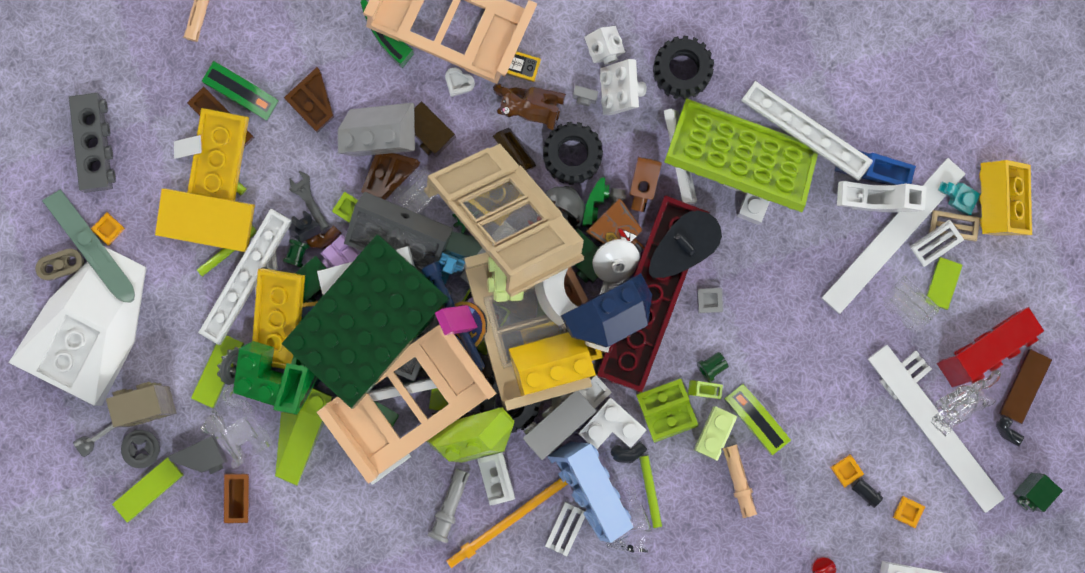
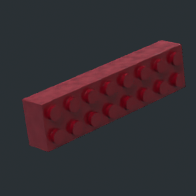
M666 195L664 196L634 276L642 274L652 293L648 326L611 345L609 351L605 352L596 375L597 377L639 393L643 392L689 270L687 269L665 278H653L649 274L650 261L661 240L683 215L690 211L698 210L709 214L710 212Z

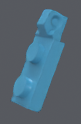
M446 250L442 253L439 262L444 265V272L453 274V272L457 273V271L464 269V258L467 257Z

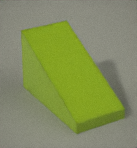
M690 380L688 395L721 399L723 385Z

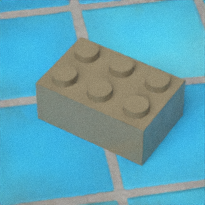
M142 383L136 385L137 390H118L112 392L113 397L106 398L113 427H132L177 414L170 387L162 386L161 383Z

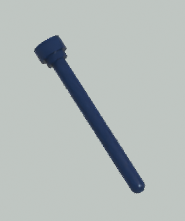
M439 261L422 269L424 276L450 298L444 305L445 308L456 307L441 278L443 276V269ZM469 332L458 333L469 356L480 371H482L485 365Z

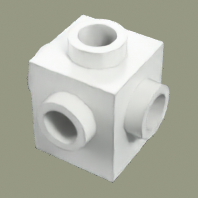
M616 26L599 28L584 37L594 63L604 62V65L616 62L618 60L617 57L625 53L622 39Z

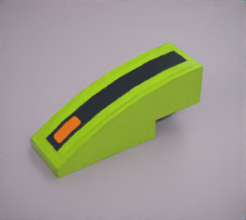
M744 384L724 398L770 455H774L791 441L784 430Z

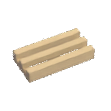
M932 211L929 233L935 230L936 226H941L945 223L937 221L938 216L974 222L973 227L954 224V226L959 230L973 232L972 235L960 233L964 240L977 241L980 224L979 217ZM944 231L943 233H941V234L938 235V236H942V235H944L945 233H947L948 231Z

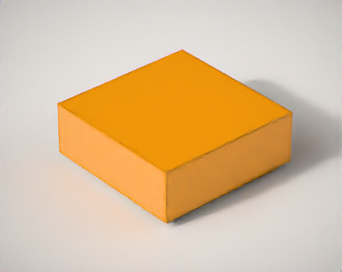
M106 212L91 230L109 246L125 228Z
M851 454L830 467L844 488L864 475Z
M902 496L892 518L916 528L925 506Z

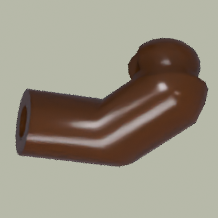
M333 225L325 234H318L306 240V242L312 248L326 249L342 232Z

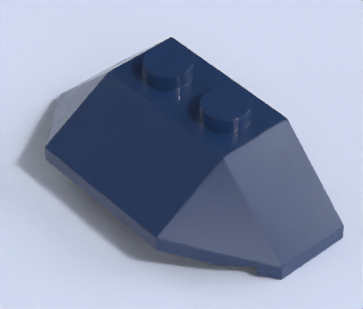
M640 273L560 316L572 338L609 347L648 326L652 293Z

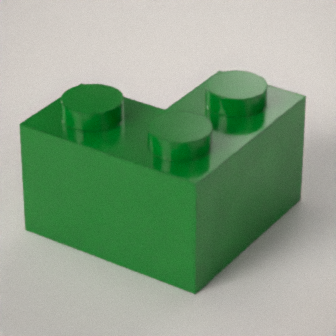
M252 341L239 348L233 388L234 394L272 406L275 405L283 373L271 370L274 347Z

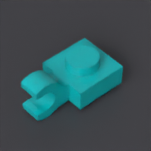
M941 182L938 191L950 197L948 205L966 215L972 214L980 197L979 192L964 183H957L955 185L951 182H948V184Z

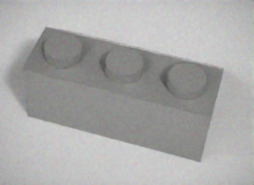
M414 103L350 109L338 128V153L366 156L415 151Z
M579 391L563 395L560 398L562 403L556 409L551 406L542 414L544 419L538 425L533 422L523 431L526 434L523 437L524 441L541 460L548 456L597 412Z

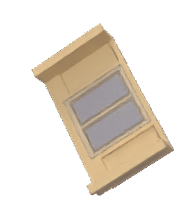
M501 144L486 148L428 176L427 187L424 188V192L429 198L439 194L507 276L505 291L510 297L584 260V256L581 254L584 240L562 216V212L523 167L515 162Z
M485 252L464 258V269L473 302L485 313L487 320V333L484 341L503 407L505 406L508 411L592 387L590 377L521 396L508 349L569 331L565 324L558 326L544 313L536 297L535 285L524 290L521 301L508 300L496 302L492 292H488L487 278H492V272L488 270V257H490L488 253Z

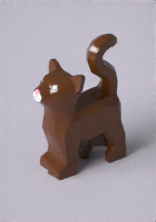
M500 83L493 86L494 93L502 97L500 107L497 109L498 114L505 115L508 118L518 115L524 120L546 124L547 128L554 129L555 121H558L560 117L559 108L556 106L557 104H564L566 94L537 87H530L528 89L502 87Z

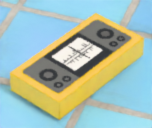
M516 51L507 74L535 82L541 59Z

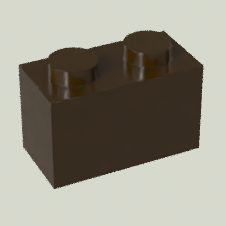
M422 101L414 108L415 137L421 142L419 147L428 156L433 154L437 157L456 138V135Z

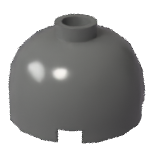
M570 186L553 187L547 190L545 194L562 212V216L574 230H577L581 225L585 212L582 198Z

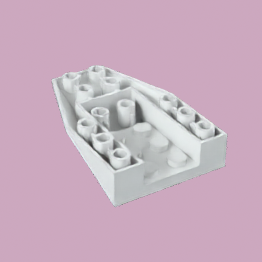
M107 247L105 249L131 282L135 292L134 301L127 303L117 299L90 264L86 262L47 301L8 362L94 406L103 405L135 342L147 268Z

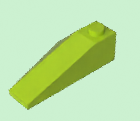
M312 388L310 395L297 415L281 412L275 477L296 486L298 485L324 425L317 411L336 397Z

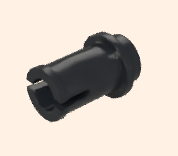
M860 478L852 487V490L867 502L868 507L872 506L875 508L883 500L881 492L874 490L863 478Z

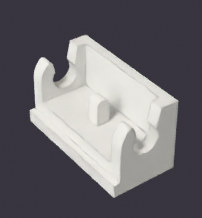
M503 452L477 459L489 504L496 505L514 500L515 495Z

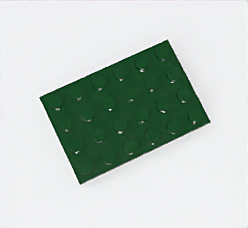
M377 234L281 344L351 409H354L436 316L435 312L441 310L450 298L385 239Z

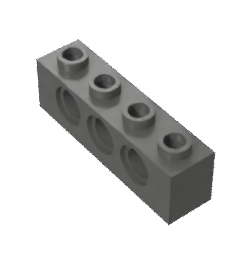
M98 93L68 96L79 190L84 193L112 190V183L116 182V175L114 169L110 167V160L113 159V150L107 141V136L111 134L109 123L105 122L104 113L108 112L107 101ZM95 114L94 123L87 125V117ZM97 137V146L94 148H90L89 141L92 138ZM95 161H100V169L93 172L92 164Z

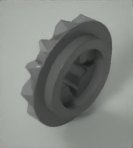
M235 347L233 350H227V355L221 356L222 362L217 365L220 369L217 375L221 378V382L227 385H234L236 369H232L231 364L233 363L234 367H237L238 347Z
M136 430L129 433L121 445V454L124 461L134 468L149 467L157 461L160 453L159 441L153 433L145 430ZM147 441L144 449L149 455L140 453L135 457L137 448L134 444L142 445Z

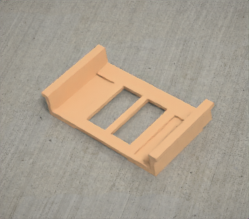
M369 0L363 15L367 16V28L397 41L400 40L498 84L501 75L505 77L537 3L528 0L526 7L522 8L507 0H464L485 9L465 55L441 45L461 0L452 1L434 41L410 31L424 0Z
M439 324L409 345L378 381L380 382L385 377L390 379L421 422L416 428L400 438L368 393L354 409H351L337 396L317 411V414L369 484L387 468L486 399L489 400L497 393L454 334L444 335ZM414 357H416L449 403L430 418L425 416L394 372Z

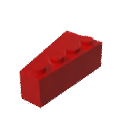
M1029 307L1019 310L992 328L993 331L989 330L975 338L974 344L969 343L954 352L955 356L936 363L952 388L968 382L972 384L979 382L985 378L983 373L988 370L992 372L1003 365L1002 360L1006 357L1012 359L1021 353L1019 348L1024 345L1029 347L1039 340L1037 336L1043 333L1044 329Z

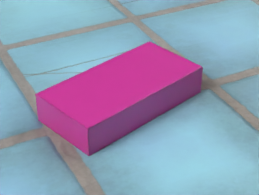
M468 305L444 308L435 312L444 335L469 332L477 328Z

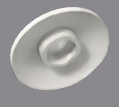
M622 239L612 240L602 245L595 253L593 269L600 279L606 282H619L627 279L636 271L640 255L633 243Z

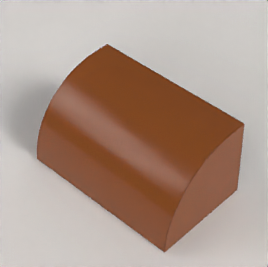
M224 473V523H248L249 474Z

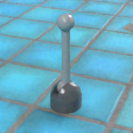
M111 424L94 437L82 436L75 440L73 444L81 456L86 457L93 451L94 442L115 427Z

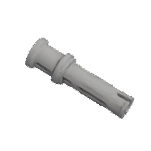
M455 469L441 510L435 514L436 521L432 532H429L427 536L448 543L449 539L447 536L451 525L455 524L456 517L454 515L470 475L469 473Z

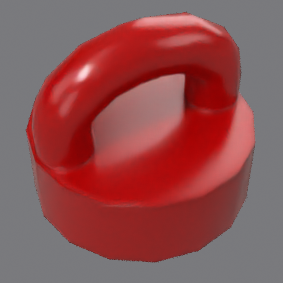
M820 557L814 560L811 571L812 573H836V565L829 558Z

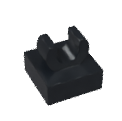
M303 211L304 218L300 220L293 216L291 218L292 224L288 229L289 233L301 243L322 233L320 225L306 211Z

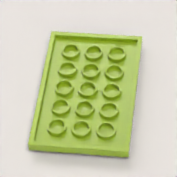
M686 98L664 163L736 188L742 192L758 196L767 201L780 204L789 209L803 212L818 153L792 136Z

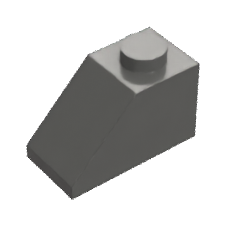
M217 436L206 438L168 456L171 462L201 473L209 471L210 475L224 469L222 464L228 462Z

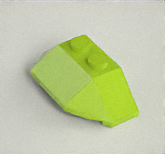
M501 407L458 419L426 442L448 461L463 463L504 452L514 426V420Z

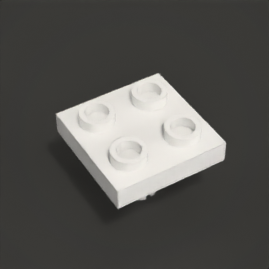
M627 59L600 68L603 115H614L638 108V96H644L647 87L644 82H637L636 60Z

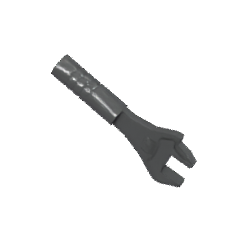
M299 171L303 180L295 185L293 180L289 178L291 185L289 190L299 195L305 201L315 222L320 225L321 231L329 228V225L312 197L310 176Z

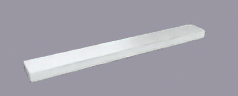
M947 158L922 185L927 187L925 211L898 212L821 299L840 314L944 199L946 195L938 191L941 182L946 184L951 182L956 185L966 173Z
M885 345L870 356L867 360L892 390L893 394L898 398L980 508L986 513L1004 500L1003 495L890 347Z

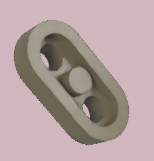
M65 249L45 256L38 260L35 267L36 274L43 280L53 281L76 273L84 265V256L75 249ZM75 257L76 263L71 266L69 259ZM48 265L53 266V271L51 273H47L46 271Z

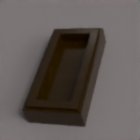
M510 128L498 131L492 136L497 144H501L519 166L521 165L526 172L536 166Z

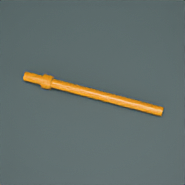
M561 478L477 539L471 543H465L460 547L461 550L447 559L446 562L453 568L465 558H471L476 554V550L564 488L568 483L566 481L563 482Z

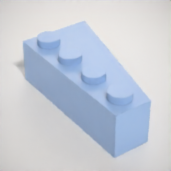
M569 442L547 456L551 463L556 461L561 469V472L558 474L562 481H566L573 488L574 491L571 495L575 502L581 507H585L586 511L583 514L600 541L611 543L633 528L630 521L631 516L627 509L622 506L619 500L620 494L612 486L609 480V472L601 465L598 459L599 453L591 443Z

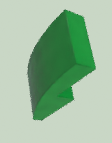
M605 178L598 180L588 198L582 224L584 227H591L592 221H597L598 207H594V204H603L604 199L609 197V185L605 184Z

